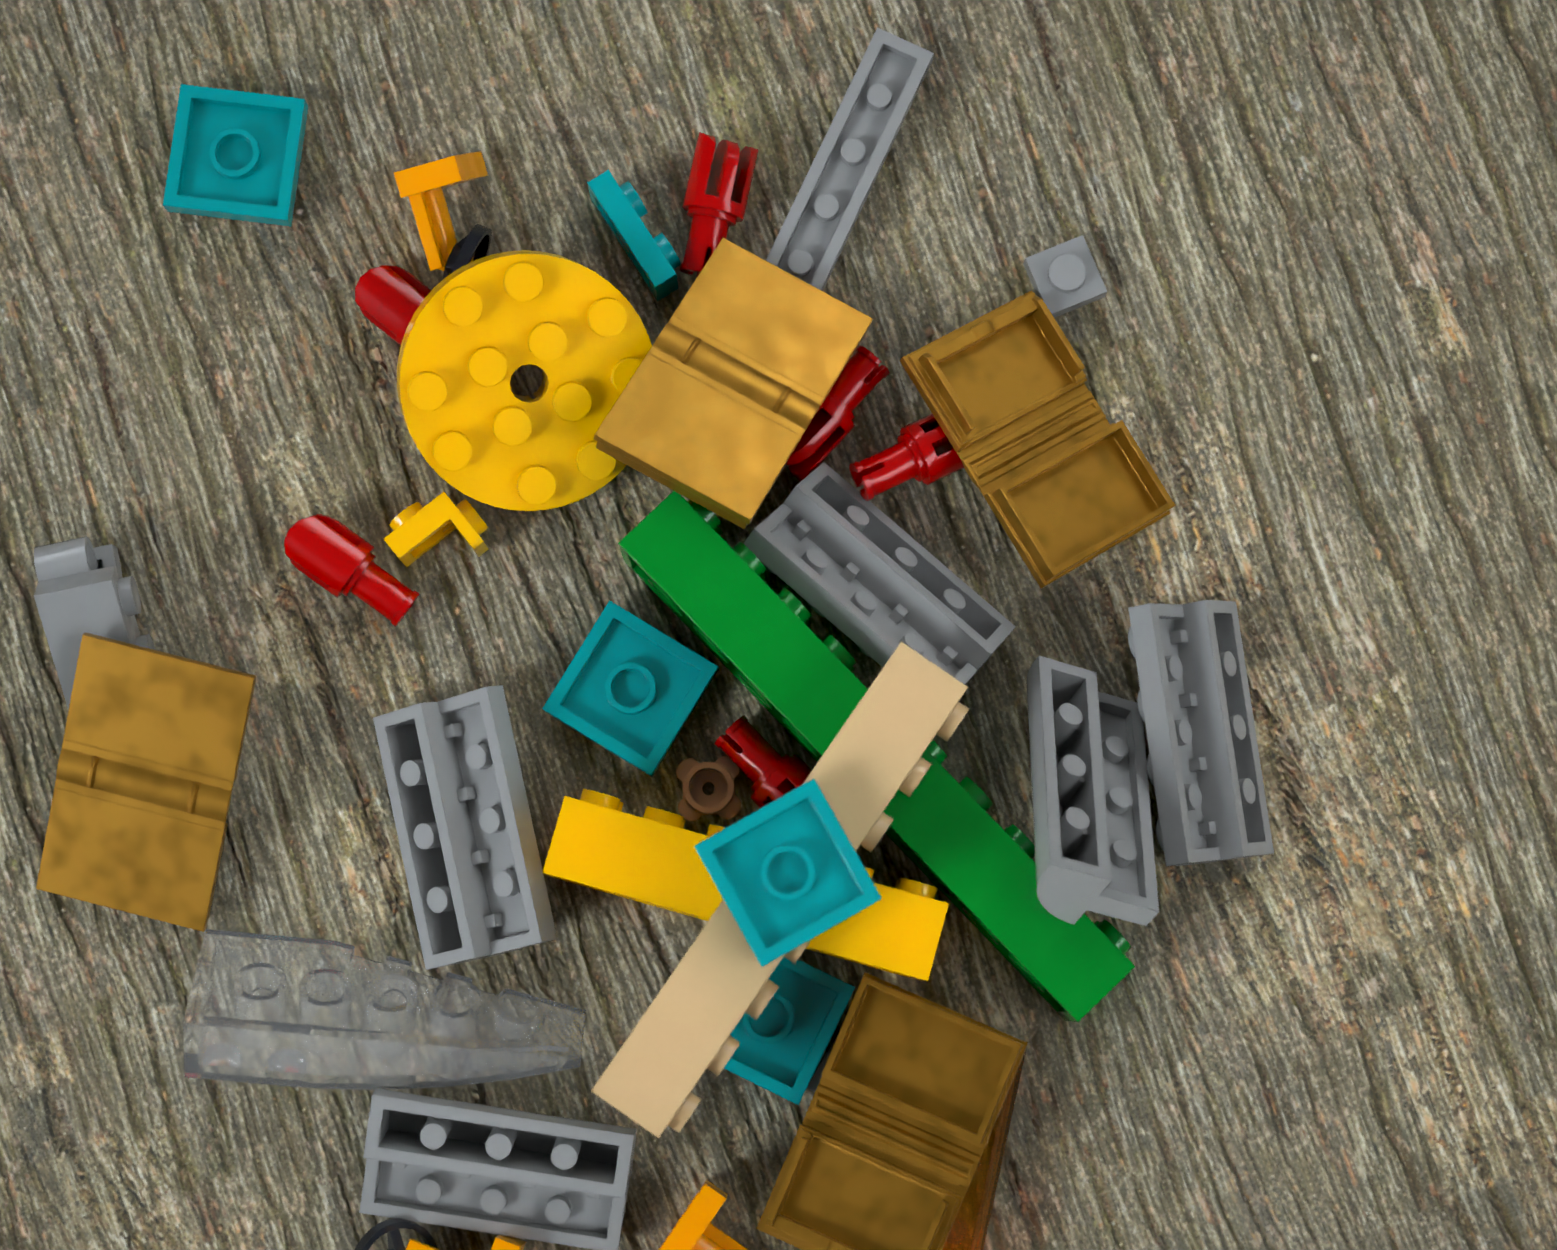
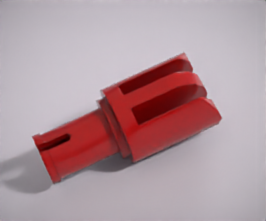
M699 133L682 206L683 209L688 211L687 215L692 218L684 259L679 270L682 273L693 275V272H697L696 277H698L722 238H727L729 227L735 226L736 222L743 221L759 149L745 146L740 152L738 143L724 139L716 147L714 136Z
M382 265L369 269L360 277L355 287V301L360 306L363 315L401 346L406 328L423 299L430 293L431 289L410 272L399 266Z
M859 346L856 349V353L849 359L786 465H789V470L799 481H802L814 471L855 427L852 421L855 416L852 411L883 378L885 379L890 374L886 366H878L881 360L863 346Z
M929 414L902 427L897 438V444L849 465L851 477L856 488L864 486L860 490V495L865 501L872 500L874 496L912 478L929 485L964 468L961 459L933 414Z
M316 514L297 521L288 530L284 540L286 556L290 558L295 568L336 598L341 594L347 597L352 593L390 620L391 624L396 627L420 595L373 561L376 556L372 552L375 547L333 517Z
M745 715L736 720L725 731L726 734H722L714 743L754 783L750 788L754 792L750 798L759 808L768 805L801 786L812 771L797 754L790 757L787 753L782 757L748 722Z

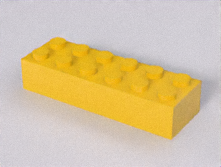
M584 788L580 800L564 796L542 873L552 878L709 921L722 902L723 897L694 846L725 829V827L709 824L707 834L703 835L685 830L686 820H684V817L665 810L646 806L643 817L622 812L624 803L620 802L621 799ZM865 867L872 880L874 870ZM900 877L896 881L895 888L874 883L882 897L881 900L812 938L806 947L808 950L918 981H928L949 903L935 900L938 888L922 882Z

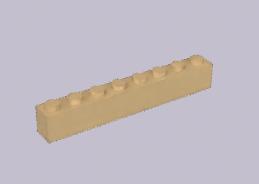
M900 642L803 783L805 784L815 779L855 852L860 845L870 852L873 851L894 820L883 812L897 790L910 797L932 765L921 757L935 735L947 742L969 711V708L959 702L968 687L903 642ZM723 899L591 1091L658 1139L667 1125L679 1133L702 1100L691 1092L702 1074L707 1069L718 1077L740 1045L738 1040L730 1036L744 1013L757 1020L779 988L778 985L768 978L783 956L761 967ZM811 940L783 956L795 964Z

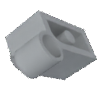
M87 536L34 548V564L38 578L34 599L68 710L81 639L85 632L155 650L150 634L140 635L135 618L136 614L141 613V601L134 577L120 578L115 566L99 569L93 545Z

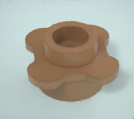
M722 756L716 762L699 763L693 758L683 760L676 769V776L682 782L683 799L678 804L680 815L691 822L699 820L702 815H719L726 820L734 818L741 809V801L735 795L734 779L739 774V767L728 756ZM712 783L715 786L714 793L711 795L704 794L702 790L703 785Z

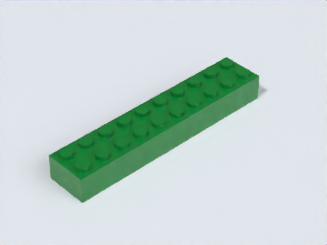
M673 491L618 543L624 562L818 763L869 689L852 673L855 670L853 666L857 663L856 660L832 635L821 641L808 627L810 625L808 619L811 617V614L789 590L784 588L776 594L764 582L766 576L763 572L766 568L763 563L741 541L732 548L720 536L722 531L718 526L721 524V521L714 512L690 499L686 501L679 493ZM932 739L921 755L922 758L932 764L910 797L897 790L883 811L894 819L885 834L1065 1021L1079 1022L1135 967L1125 956L1132 948L1131 945L1105 919L1101 922L1096 920L1093 923L1084 913L1075 924H1071L1053 916L1042 906L1037 895L1036 863L1032 860L1035 857V845L1014 824L1003 829L986 812L993 805V802L969 777L965 776L958 783L941 765L948 756Z

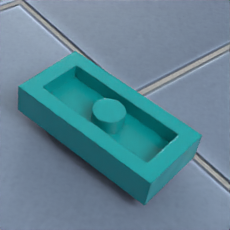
M609 169L587 182L593 204L657 302L677 290L678 281L674 269L681 265V261L662 232L652 237L644 225L641 217L648 212L631 183L626 181L619 186Z

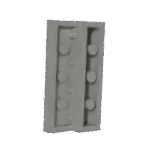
M825 462L820 464L796 485L784 503L756 526L743 543L763 563L766 570L781 578L804 598L816 613L826 617L855 642L863 654L877 661L882 667L885 666L900 642H903L966 685L1016 627L873 503L865 501L859 491Z
M1202 600L1187 604L1148 603L1129 607L1131 626L1128 631V644L1132 655L1136 659L1140 685L1137 705L1139 714L1146 726L1149 746L1147 773L1152 785L1155 787L1159 814L1156 824V835L1158 843L1164 851L1166 866H1185L1274 854L1236 601Z
M1038 656L1028 671L1026 685L1036 882L1039 901L1050 914L1071 924H1075L1087 910L1147 926L1159 913L1144 723L1139 714L1137 702L1099 692L1097 672Z
M503 685L486 686L438 702L418 703L374 717L375 731L426 970L487 958L557 940Z
M376 1088L371 1098L363 1158H366L359 1213L593 1250H619L629 1181L632 1173L637 1129Z

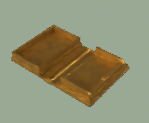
M722 238L595 433L596 448L745 529L752 521L800 442L802 435L867 332L873 318L729 240Z
M1032 290L899 360L961 459L965 471L972 482L979 488L1041 589L1170 514L1169 510L1176 506L1124 422L1121 420L1117 423L1109 424L1104 412L1084 384L1087 381L1086 375L1083 372L1085 366L1043 299L1036 296Z
M85 632L81 639L36 889L204 932L210 916L228 826L226 821L232 789L237 777L257 676Z
M865 972L823 1069L819 1085L808 1107L805 1118L798 1128L756 1229L801 1250H943L1029 1043Z

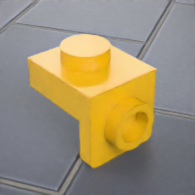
M442 492L424 507L420 502L408 506L390 522L389 526L393 531L383 538L406 568L455 529L458 530L478 557L489 550L479 536L488 529L483 519L466 498L455 506L445 492Z

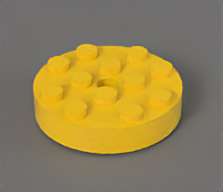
M522 250L492 254L474 260L445 277L423 299L413 314L401 343L397 364V390L401 412L408 431L426 462L441 478L464 495L494 507L516 511H539L562 507L595 493L607 485L625 468L626 464L596 448L597 441L594 440V435L644 360L652 344L642 320L630 302L609 281L593 270L574 260L541 251ZM523 365H536L543 371L541 386L533 393L535 399H531L529 395H516L511 391V377L515 370Z

